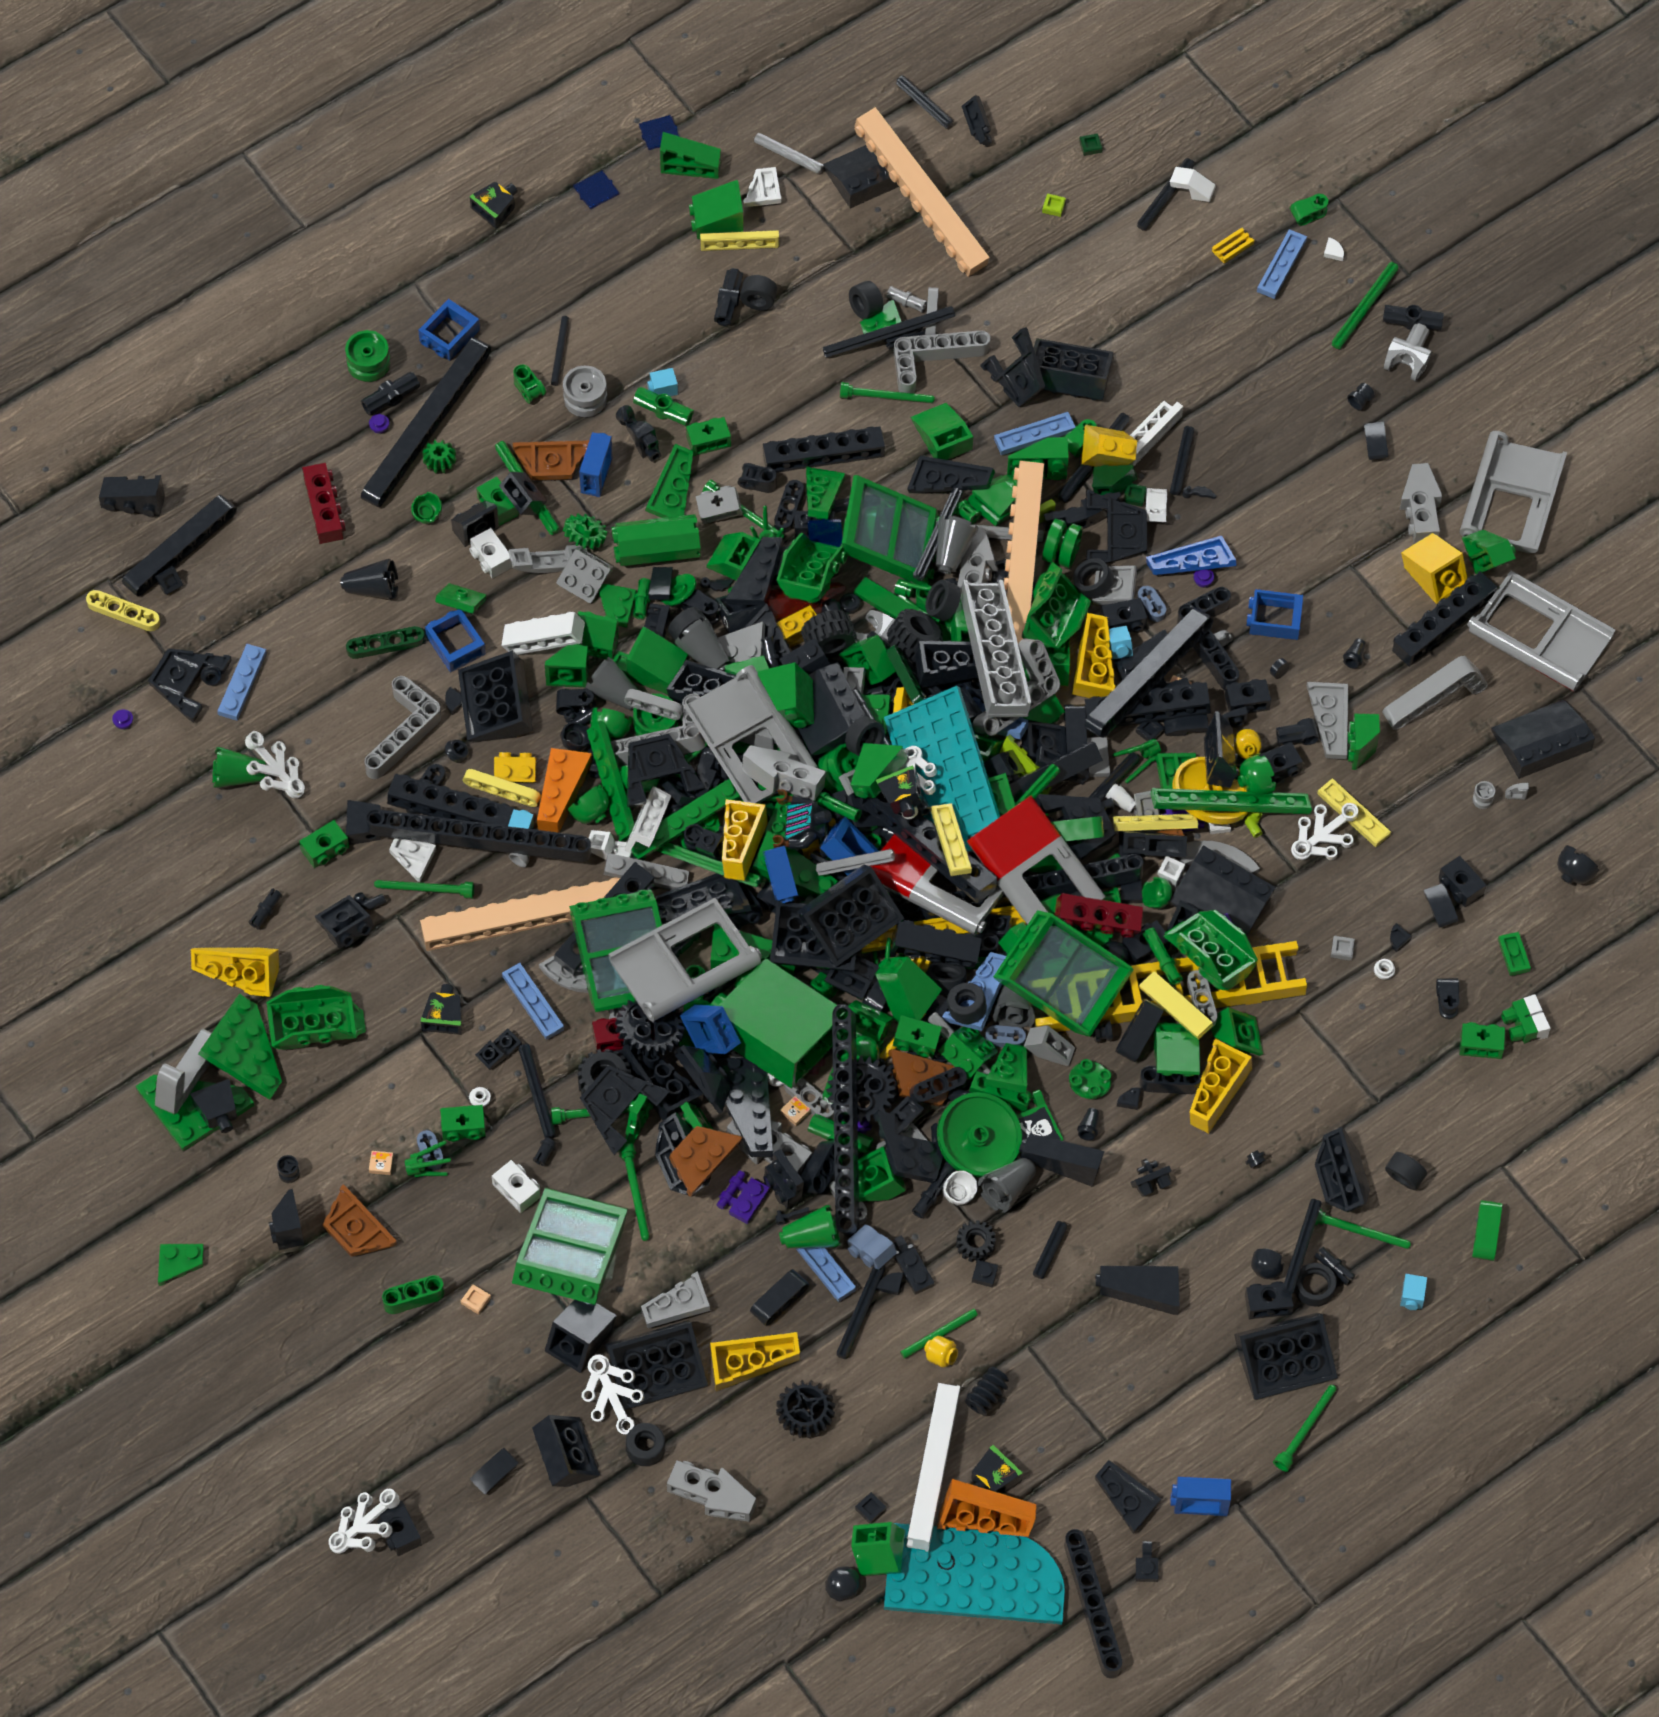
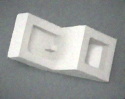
M1175 167L1170 180L1171 187L1189 189L1191 199L1210 202L1216 188L1214 183L1194 169Z
M1147 488V521L1166 522L1167 489Z
M591 830L589 839L593 854L605 860L608 853L633 858L634 855L631 851L629 853L624 850L627 842L615 841L611 832Z
M1166 856L1157 875L1167 879L1172 890L1175 892L1186 874L1184 872L1185 864Z

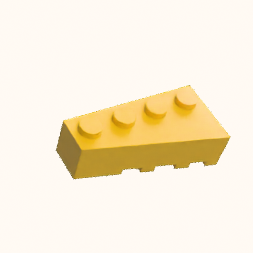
M1091 613L1086 615L1082 628L1072 695L1087 698L1094 696L1104 697L1108 696L1116 688L1111 661L1112 653L1109 644L1108 619L1105 616Z
M726 799L722 852L724 877L745 881L768 824L766 805Z
M1217 1039L1214 1040L1211 1054H1209L1205 1071L1202 1074L1199 1088L1190 1109V1124L1209 1134L1252 1071L1251 1056Z
M797 1332L710 1343L716 1392L800 1360Z

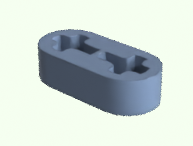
M1141 587L1138 591V598H1141L1148 618L1154 622L1162 621L1166 615L1165 604L1153 587ZM1143 594L1150 595V601L1147 597H1143ZM1154 607L1157 611H1160V614L1157 612L1153 613Z
M992 1025L986 1030L985 1039L991 1041L995 1047L1003 1048L1006 1043L1023 1046L1026 1034L1023 1029L1018 1027ZM993 1033H997V1039H993ZM1014 1035H1018V1041H1014Z
M422 1131L417 1136L419 1151L427 1149L426 1143L423 1142L424 1138H427L428 1141L430 1140V1147L438 1143L436 1136L431 1131ZM440 1148L422 1156L424 1162L432 1161L430 1158L431 1153H433L437 1160L443 1159ZM443 1164L429 1166L427 1168L429 1170L434 1171L440 1169L443 1166Z

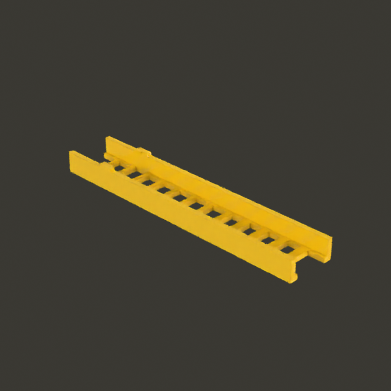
M1297 941L1252 948L1258 959L1256 967L1261 988L1246 990L1245 981L1243 980L1239 983L1240 988L1211 992L1215 1008L1241 1004L1251 1005L1261 1003L1262 1001L1306 995V979L1287 981L1281 958L1297 954ZM1188 957L1174 959L1179 973L1199 969ZM1276 958L1281 982L1266 984L1261 960ZM1159 962L1131 966L1134 970L1128 980H1130L1134 1004L1123 1005L1119 992L1113 1001L1114 1007L1108 1008L1099 1023L1110 1020L1111 1024L1129 1022L1133 1019L1142 1003L1137 979L1147 978L1154 971L1159 976L1166 975L1164 971L1160 970ZM1110 969L1067 975L1063 978L1056 991H1068L1072 1013L1064 1014L1065 1016L1076 1022L1082 1013L1076 988L1088 986L1091 998L1097 990V985L1101 984ZM1057 977L1028 981L1029 991L1032 994L1047 993ZM1195 978L1198 990L1200 989V981ZM1181 983L1175 985V988L1183 996ZM1054 992L1048 1002L1050 1006L1059 1011L1056 992ZM1190 995L1183 996L1193 1005ZM1200 995L1196 1000L1203 1004L1208 1001V998ZM1165 1010L1163 1011L1162 1016L1170 1015ZM1051 1016L1035 1019L1036 1027L1048 1025L1056 1032L1070 1031L1069 1028Z

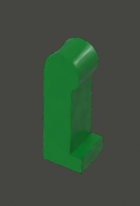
M976 1071L969 1092L991 1094L1006 1103H1010L1014 1110L1022 1112L1027 1110L1032 1098V1094L1026 1090L1025 1093L986 1086L984 1082L987 1074Z

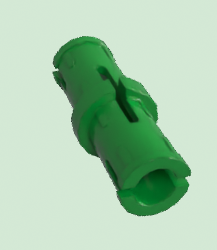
M647 578L639 579L638 590L634 596L635 609L633 617L637 619L646 618V609L650 602L649 589L651 580Z

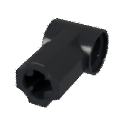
M1312 718L1302 719L1294 725L1276 728V739L1279 746L1290 742L1293 744L1301 742L1303 745H1311L1319 740L1316 725Z

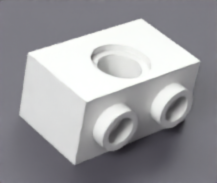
M491 528L470 539L471 548L469 550L474 559L478 558L483 572L488 573L492 579L513 568L509 552Z
M510 1160L492 1175V1183L522 1213L540 1198V1186L533 1178L530 1180L525 1175L526 1171L520 1164L516 1165ZM516 1183L522 1184L519 1188L513 1187Z

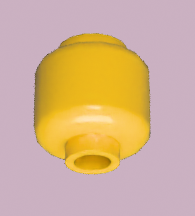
M1243 729L1235 736V750L1240 757L1247 759L1260 753L1262 746L1257 732L1251 729Z
M935 1336L926 1343L924 1348L927 1360L943 1368L954 1364L958 1357L956 1344L942 1336Z

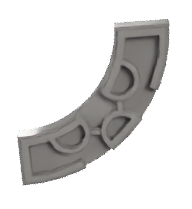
M1216 841L1188 842L1186 857H1178L1185 866L1192 864L1204 845L1252 874H1256L1260 870L1258 865L1244 852L1228 844Z
M554 956L539 964L541 971L556 984L569 990L588 993L583 971H577L573 976L554 960ZM613 966L592 971L597 993L613 990L614 983L625 984Z

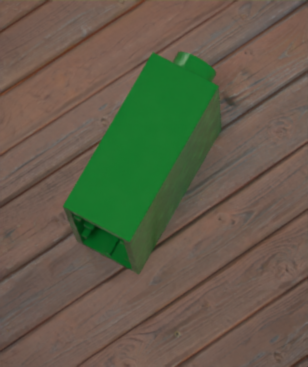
M765 958L754 970L751 969L737 977L734 985L735 989L728 996L720 993L710 1006H723L741 1042L732 1050L792 1089L833 1047L832 1012L837 1005ZM846 1012L841 1014L840 1020L846 1018Z

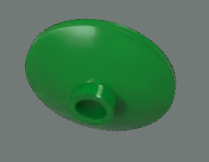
M682 574L673 578L670 600L661 601L665 605L673 606L686 600L696 587L695 577L691 574Z

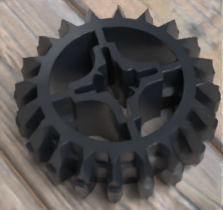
M803 1380L800 1381L799 1386L793 1382L792 1389L786 1386L785 1393H780L779 1395L780 1400L776 1403L778 1407L776 1415L780 1416L778 1422L784 1423L783 1429H790L791 1435L798 1432L799 1438L803 1434H807V1438H810L811 1433L814 1432L818 1437L819 1429L825 1432L827 1430L826 1425H831V1418L835 1416L833 1411L835 1403L832 1402L833 1396L827 1395V1388L821 1390L820 1383L813 1386L812 1380L809 1381V1385H805ZM797 1398V1405L788 1411L790 1403ZM823 1407L824 1410L821 1416L815 1420L814 1413Z

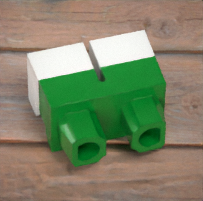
M1535 994L1512 1002L1511 1008L1502 1011L1501 1018L1503 1023L1514 1022L1516 1025L1509 1028L1508 1031L1512 1042L1522 1040L1525 1044L1531 1039L1539 1038L1541 1040L1548 1038L1550 1026Z

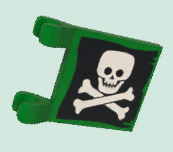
M1033 1091L1032 1100L1037 1107L1016 1115L1022 1130V1140H1027L1029 1133L1064 1141L1041 1091Z

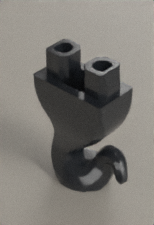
M624 405L620 407L616 413V419L621 425L626 426L643 459L648 457L651 462L660 458L661 452L659 451L655 429L646 421H636L634 410L631 406Z

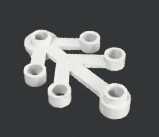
M252 731L246 737L245 744L249 749H255L268 765L251 761L246 767L247 772L251 775H256L259 772L277 776L282 781H276L267 776L261 780V788L265 791H269L271 788L283 790L292 798H300L304 793L305 786L298 779V759L290 757L284 762L286 747L283 742L277 741L271 747L272 752L276 755L275 761L262 746L264 743L262 734ZM285 767L289 770V776L285 772Z
M910 746L905 749L908 759L900 770L912 765L916 770L917 765L923 769L927 777L936 775V766L933 763H927L922 758L923 754L919 747ZM918 774L920 787L927 795L933 794L936 790L933 781L925 780ZM917 806L914 807L915 814H914L913 816H911V817H904V818H906V819H912V818H914V817L917 815V813H918V808H917Z
M1353 803L1345 804L1342 807V814L1323 828L1327 809L1324 805H1317L1314 809V815L1316 816L1314 835L1308 840L1307 830L1311 827V821L1308 817H1301L1298 821L1300 829L1299 840L1292 845V855L1299 860H1305L1310 855L1325 856L1328 860L1336 859L1337 849L1334 846H1328L1327 848L1314 846L1319 842L1341 844L1345 848H1350L1353 845L1352 835H1334L1330 833L1346 821H1354L1358 817L1357 806ZM1322 809L1324 813L1319 814L1317 810ZM1347 812H1352L1353 815H1352V816H1347L1346 813H1347ZM1306 821L1308 825L1302 826L1301 823ZM1348 838L1351 842L1345 843L1343 840ZM1300 848L1306 850L1304 853L1298 852ZM1329 851H1334L1335 854H1334V855H1329L1328 852H1329Z
M595 1355L588 1362V1370L591 1376L586 1389L582 1392V1398L586 1402L595 1400L596 1392L594 1390L600 1378L603 1388L596 1407L591 1412V1418L596 1422L604 1420V1409L609 1398L618 1417L617 1430L621 1434H628L629 1430L635 1426V1422L632 1418L627 1417L617 1394L628 1397L635 1403H640L644 1399V1393L641 1390H632L612 1383L608 1374L620 1377L623 1382L631 1383L635 1379V1373L632 1370H622L611 1366L605 1356ZM597 1362H602L603 1368L601 1370L596 1368ZM630 1372L632 1377L627 1381L624 1376L625 1373ZM587 1391L592 1392L591 1399L585 1397ZM636 1392H639L641 1395L639 1400L634 1399ZM596 1411L601 1412L600 1419L595 1418L594 1414ZM626 1421L630 1423L628 1430L623 1428V1424Z
M385 1489L380 1494V1503L365 1515L367 1507L373 1502V1498L366 1492L361 1493L358 1496L356 1512L351 1507L342 1509L339 1530L329 1538L330 1549L337 1554L345 1552L348 1548H362L366 1552L372 1551L375 1548V1541L370 1537L353 1539V1537L358 1533L380 1534L384 1538L389 1537L392 1533V1527L388 1523H370L387 1508L397 1507L400 1501L399 1495L392 1489ZM354 1520L353 1526L348 1530L349 1522Z

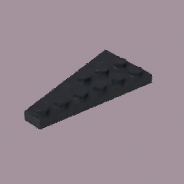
M718 873L655 896L661 924H666L713 898L717 899L727 915L751 911V907L737 880L725 878ZM651 907L629 911L627 913L628 918L619 927L622 931L655 926Z
M745 1057L715 1058L718 1062L715 1067L718 1069L721 1066L728 1075L725 1080L730 1085L724 1107L729 1116L732 1117L734 1126L739 1130L742 1141L750 1156L772 1157L773 1146L767 1072Z

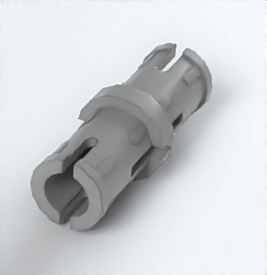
M891 286L887 292L889 293L886 295L887 298L902 303L904 307L909 306L920 312H923L926 308L924 304H927V301L913 296L909 291L904 292Z

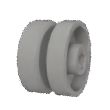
M584 365L573 368L565 375L563 380V397L569 412L580 417H591L600 413L606 406L607 384L605 376L600 370Z

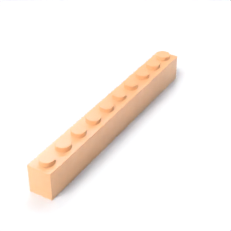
M876 107L857 118L855 123L856 134L865 140L867 148L870 152H874L879 164L887 169L891 180L900 186L903 196L908 197L912 202L913 209L922 215L925 225L931 227L936 239L944 244L946 252L951 258L953 257L956 260L960 271L965 272L969 277L987 266L990 257Z
M1020 461L1019 467L1014 469L1013 480H1017V486H1013L1012 498H1015V504H1011L1010 516H1014L1013 523H1009L1008 534L1012 535V539L1007 543L1006 553H1010V559H1006L1005 571L1008 572V578H1004V587L1007 590V600L1018 644L1023 639L1022 633L1027 615L1031 609L1044 463Z
M615 877L609 881L592 882L580 887L572 886L561 891L552 890L542 895L533 894L527 898L510 899L499 904L490 903L480 908L471 907L465 911L448 912L437 917L428 916L420 920L426 951L572 921L569 906L576 905L579 902L586 903L604 898L620 878Z

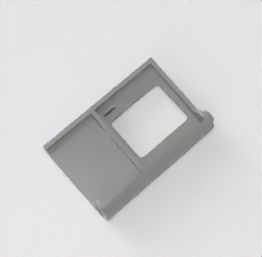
M1501 431L1490 432L1459 531L1461 536L1464 537L1483 529L1493 493L1499 490L1532 499L1521 539L1519 541L1509 540V542L1517 551L1536 553L1541 542L1567 452L1563 451V453L1559 454L1510 443L1505 433Z
M716 898L609 953V960L648 1019L652 1022L761 964L760 959H762L758 948L748 946ZM714 924H719L738 950L739 955L697 978H690L672 952L671 947Z

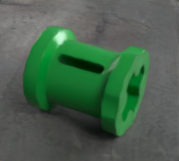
M967 500L960 502L955 511L957 516L960 515L973 525L981 516V512L972 508Z

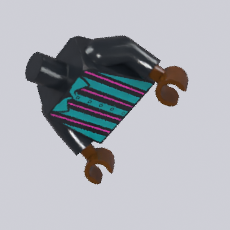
M779 789L777 791L778 794L785 797L782 799L776 798L777 802L781 805H785L788 802H791V804L787 805L785 841L782 836L775 835L772 839L774 843L778 844H773V847L785 846L788 849H806L815 840L823 837L825 823L832 820V815L829 810H825L818 805V802L810 798L794 794L793 796H788L785 790Z

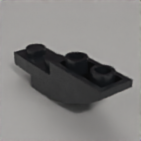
M1120 492L1105 494V496L1120 502ZM1085 498L1081 500L1080 507H1071L1067 510L1051 511L1044 514L1043 526L1045 531H1049L1056 518L1066 522V532L1072 524L1086 529L1107 517V510L1086 509Z
M707 747L703 749L696 774L699 780H702L705 788L695 791L697 798L725 781L720 774V763L711 749Z

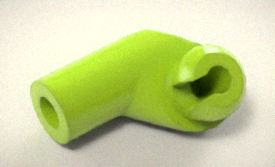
M1248 812L1245 819V825L1254 838L1261 836L1263 833L1258 826L1262 812Z

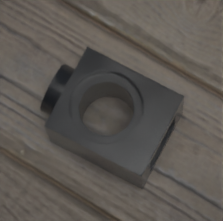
M704 829L695 847L699 854L721 861L724 838L722 835Z

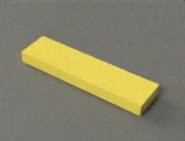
M779 231L700 234L701 251L778 248Z
M1333 778L1318 790L1317 794L1340 815L1345 804L1353 803L1357 806L1358 817L1354 821L1347 822L1373 846L1377 847L1391 835L1390 830ZM1347 812L1346 815H1347V816H1352L1353 813H1352V812Z
M952 803L931 806V813L950 875L971 873L972 867Z
M1191 814L1113 817V826L1115 831L1198 828V820Z
M1155 971L1139 985L1142 991L1198 1040L1214 1026L1211 1020Z

